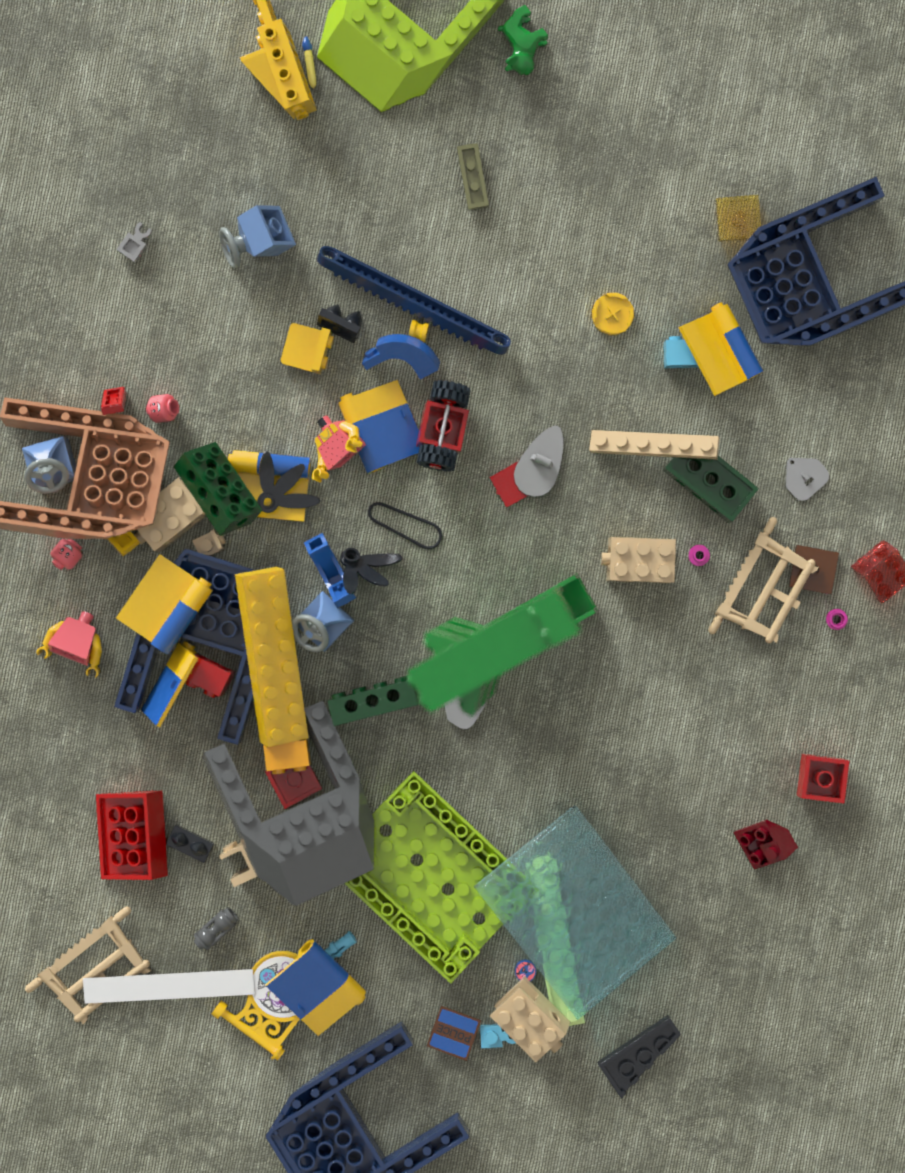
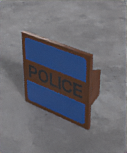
M441 1006L427 1047L467 1061L481 1020Z

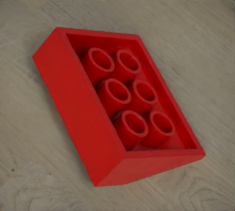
M163 790L96 794L101 879L154 880L168 876Z

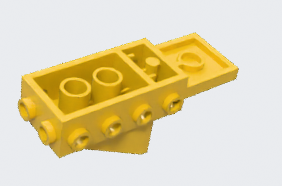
M253 0V3L257 5L260 11L257 15L262 26L257 27L259 35L256 38L261 49L240 57L241 62L293 119H304L309 116V113L317 111L291 33L281 18L276 19L270 0Z

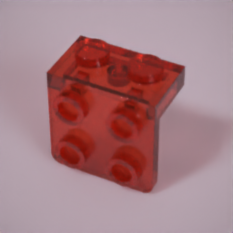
M885 540L876 544L874 548L863 557H860L851 566L853 571L867 582L880 603L886 602L905 586V561L898 549Z

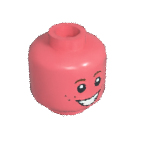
M156 395L149 399L146 411L151 420L156 423L170 422L179 413V404L172 395Z
M61 539L50 552L51 557L54 559L52 564L60 570L63 568L73 569L83 556L81 552L82 547L72 539Z

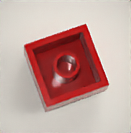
M199 653L194 654L198 660L184 684L192 688L201 687L204 689L203 693L212 698L225 695L236 672Z
M801 754L797 796L803 799L845 803L849 760Z

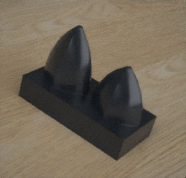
M333 305L327 309H321L318 315L317 326L330 329L333 334L355 343L361 327L360 311H356L344 319L341 317L339 305Z
M176 824L166 845L205 863L214 842Z

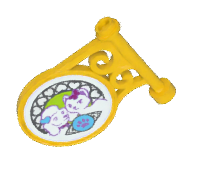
M289 951L271 952L256 962L252 968L255 995H248L245 1007L237 1015L229 1012L226 1009L228 1005L222 1000L211 1013L216 1019L220 1016L273 1054L271 1059H276L277 1061L285 1051L282 1048V1042L300 1018L266 987V984L298 958V954ZM250 1014H256L258 1016L257 1023L252 1026H248L240 1019L245 1016L246 1021L252 1023L255 1020V1017H250ZM291 1021L285 1031L277 1038L270 1037L266 1032V1027L272 1024L276 1029L269 1028L268 1032L270 1035H277L281 1029L279 1022Z

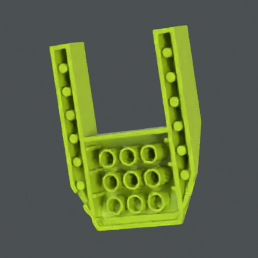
M335 0L327 14L317 58L380 112H384L392 106L403 104L411 98L424 95L505 0H470L436 40L389 0Z

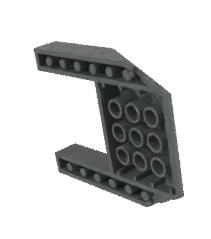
M323 701L311 705L304 710L308 733L335 788L328 793L261 823L225 743L204 752L202 757L256 876L269 884L273 890L285 897L293 906H298L374 869V818L360 778L336 727L333 726L332 719Z

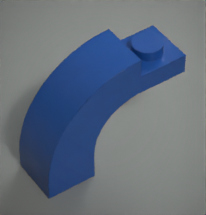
M392 334L379 338L376 348L369 349L362 361L364 368L368 370L385 360L401 359L412 366L419 379L438 371L440 366L438 357L426 343L404 334Z
M321 533L304 542L336 607L339 608L356 598L355 594L347 593L343 586L344 571L324 534Z

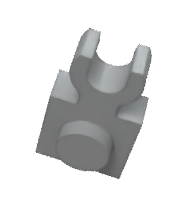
M141 222L136 225L134 236L128 232L116 249L134 263L137 262L147 247L143 242L144 239L150 238L153 233L150 228L146 233H141V229L144 226Z

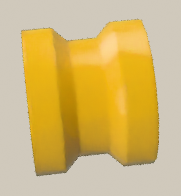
M412 320L409 336L425 343L429 323L420 324L417 320Z

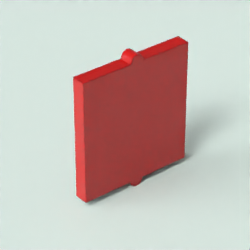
M519 461L489 477L497 490L496 494L500 496L506 508L528 496L521 492L515 484L514 471Z

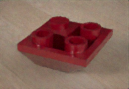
M764 820L733 832L754 870L785 860L798 849L789 830L769 820Z

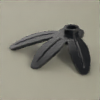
M267 451L263 453L259 465V478L263 493L257 499V503L263 512L271 513L278 506L285 508H307L320 503V498L309 494L293 493L284 495L300 479L305 469L304 464H299L289 469L274 485V464L271 454ZM266 498H270L272 500V503L269 506L264 505V500Z
M355 548L345 549L340 556L341 563L346 567L343 574L345 590L349 594L356 592L358 587L357 573L374 585L388 586V580L371 567L390 566L402 561L403 557L399 554H369L360 556L359 551Z

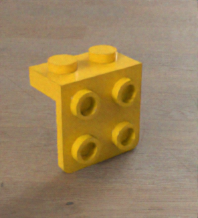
M292 323L287 334L281 363L321 374L322 369L327 367L328 357H326L328 348H332L334 341L331 330L326 328L318 330Z

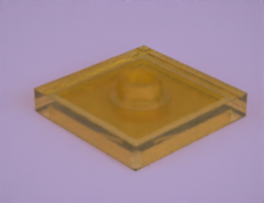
M759 195L715 199L719 242L747 240L758 227H761Z

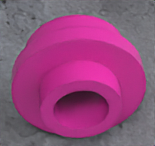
M695 545L689 550L688 558L693 565L702 566L709 561L710 553L705 546ZM698 551L703 553L702 559L696 558Z
M832 609L826 615V623L833 630L843 629L847 624V615L841 609ZM835 615L840 618L838 623L833 622Z

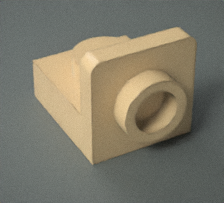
M215 529L192 540L197 552L208 556L225 550L223 545L226 543L223 535L220 536Z

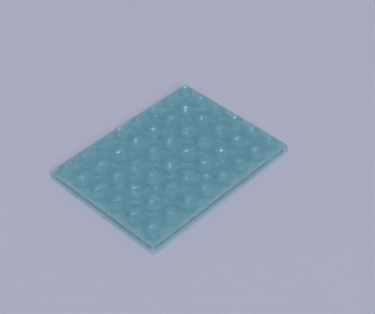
M576 805L474 886L577 1020L676 939V936Z

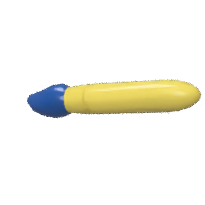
M305 37L302 42V48L305 54L307 77L311 88H315L316 74L312 45L309 38Z

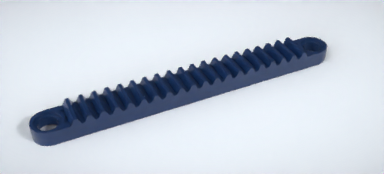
M323 246L320 248L317 262L321 266L333 271L335 277L340 275L343 281L348 279L349 284L356 283L357 288L364 287L365 292L370 290L373 296L378 294L381 300L386 298L389 304L394 302L396 308L402 306L404 312L407 309L410 310V315L416 313L418 319L424 317L426 323L432 321L434 327L440 325L442 331L448 329V334L455 333L456 338L461 336L464 342L469 340L472 346L477 344L480 350L485 348L499 355L507 353L511 340L504 333L333 247Z

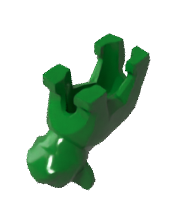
M526 5L515 10L505 24L498 27V31L503 32L513 48L512 56L505 61L508 64L505 70H514L520 75H530L533 72L536 50L538 47H544L548 44V34L543 28L531 33L522 27L523 23L531 21L529 18L531 12Z

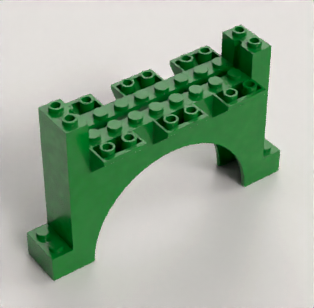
M578 573L485 625L453 617L424 634L426 637L424 643L430 652L433 651L435 655L407 671L409 674L407 680L413 689L416 688L418 690L420 704L425 710L428 709L430 713L459 698L458 704L464 714L468 713L469 717H471L497 692L502 673L578 634L583 629L582 625H578V623L595 614L598 609Z

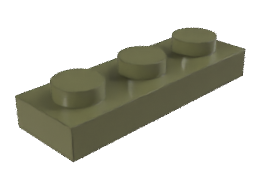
M478 143L457 146L468 211L489 207Z

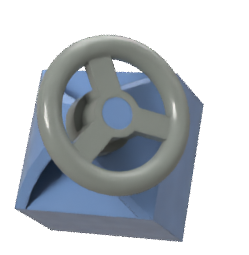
M256 205L238 216L239 236L233 237L226 227H222L219 231L224 255L228 263L235 269L240 266V253L248 252L254 257L278 256L296 245L280 206Z
M62 436L22 448L27 465L24 478L26 484L32 490L43 494L55 493L74 480L76 463L68 438Z
M322 591L300 615L293 619L294 638L301 647L310 652H325L355 620L341 607L337 608L332 598ZM298 628L304 632L303 637L300 636ZM308 640H312L317 646L308 644Z

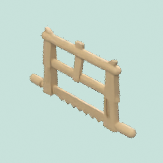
M771 517L763 529L764 532H760L755 542V547L749 550V556L745 557V564H741V571H737V578H733L734 584L729 585L730 591L725 592L726 599L715 613L717 616L713 619L708 629L710 634L717 632L724 618L741 625V629H747L764 636L767 643H772L773 641L777 643V633L792 607L797 609L801 602L796 599L809 575L817 571L819 567L815 566L816 563L813 559L807 561L790 550L788 545L785 548L769 537V534L772 533L777 524L775 517ZM765 549L780 557V560L747 617L731 608L759 555ZM789 562L801 568L802 572L790 594L786 595L774 587ZM771 595L784 602L769 629L756 620Z
M128 906L124 907L114 917L110 916L99 929L93 928L92 934L87 933L86 938H81L79 944L75 943L73 949L68 948L67 953H62L60 959L56 958L51 967L49 966L37 975L38 977L26 985L25 991L31 993L44 982L58 996L56 999H59L74 1014V1021H81L84 1024L88 1019V1015L103 1003H89L84 1008L80 1005L74 995L83 988V978L106 977L103 972L124 955L134 965V968L124 976L145 974L151 971L148 968L150 965L149 961L142 959L132 944L131 939L128 940L117 924V922H120L131 913V908ZM107 933L119 948L70 988H67L56 973Z

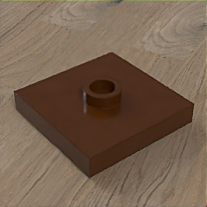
M796 545V554L807 561L813 559L816 563L815 566L819 567L817 571L809 575L802 589L831 595L839 553ZM793 564L788 587L792 588L802 572L801 568Z

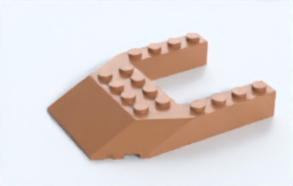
M4 397L0 418L5 426L83 438L67 511L0 501V529L65 539H107L154 524L170 445L168 440L157 435L149 427H145L131 415L117 413L102 415V411Z

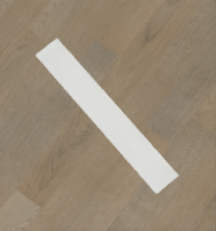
M253 969L83 978L85 1004L255 995Z

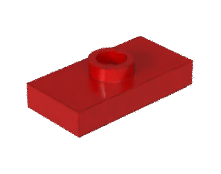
M125 387L104 390L101 404L102 415L124 411L127 394Z

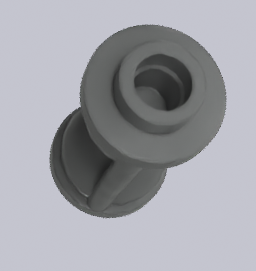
M229 907L225 910H220L219 913L194 934L196 938L194 943L201 950H209L236 926V922L239 920L238 916Z

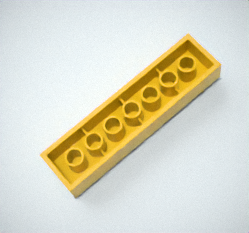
M272 567L235 574L260 743L266 747L307 739L309 737L284 569Z

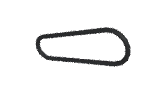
M375 502L368 509L370 520L421 548L434 549L441 543L442 531L435 523L382 502ZM381 505L434 526L439 532V540L433 546H425L374 519L371 515V510L374 506Z

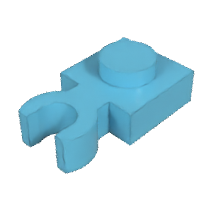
M498 1024L480 1025L481 1049L503 1047L502 1041H507L510 1044L516 1043Z

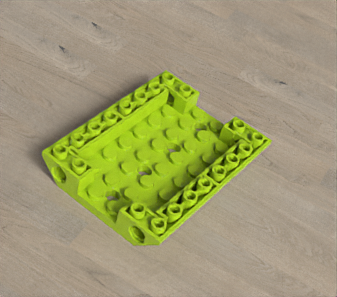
M413 771L372 813L374 818V869L344 884L451 984L480 953L481 947L507 920L510 921L539 888ZM387 824L391 826L392 833L389 836H383L380 833L382 825ZM414 854H420L423 857L422 864L414 865L411 862V857ZM446 883L454 886L453 893L449 895L444 894L442 891V886ZM478 912L485 915V920L481 924L473 921L474 914Z

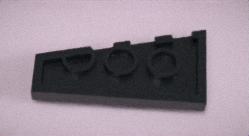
M667 1015L597 1063L622 1099L630 1086L638 1082L643 1072L651 1068L660 1054L663 1055L679 1038L681 1033L669 1015Z

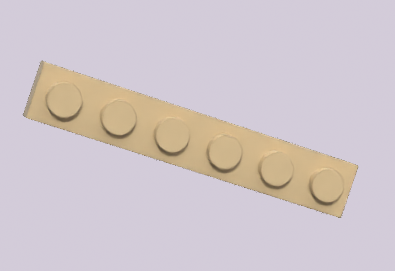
M592 430L589 451L602 454L718 459L720 438L719 436Z

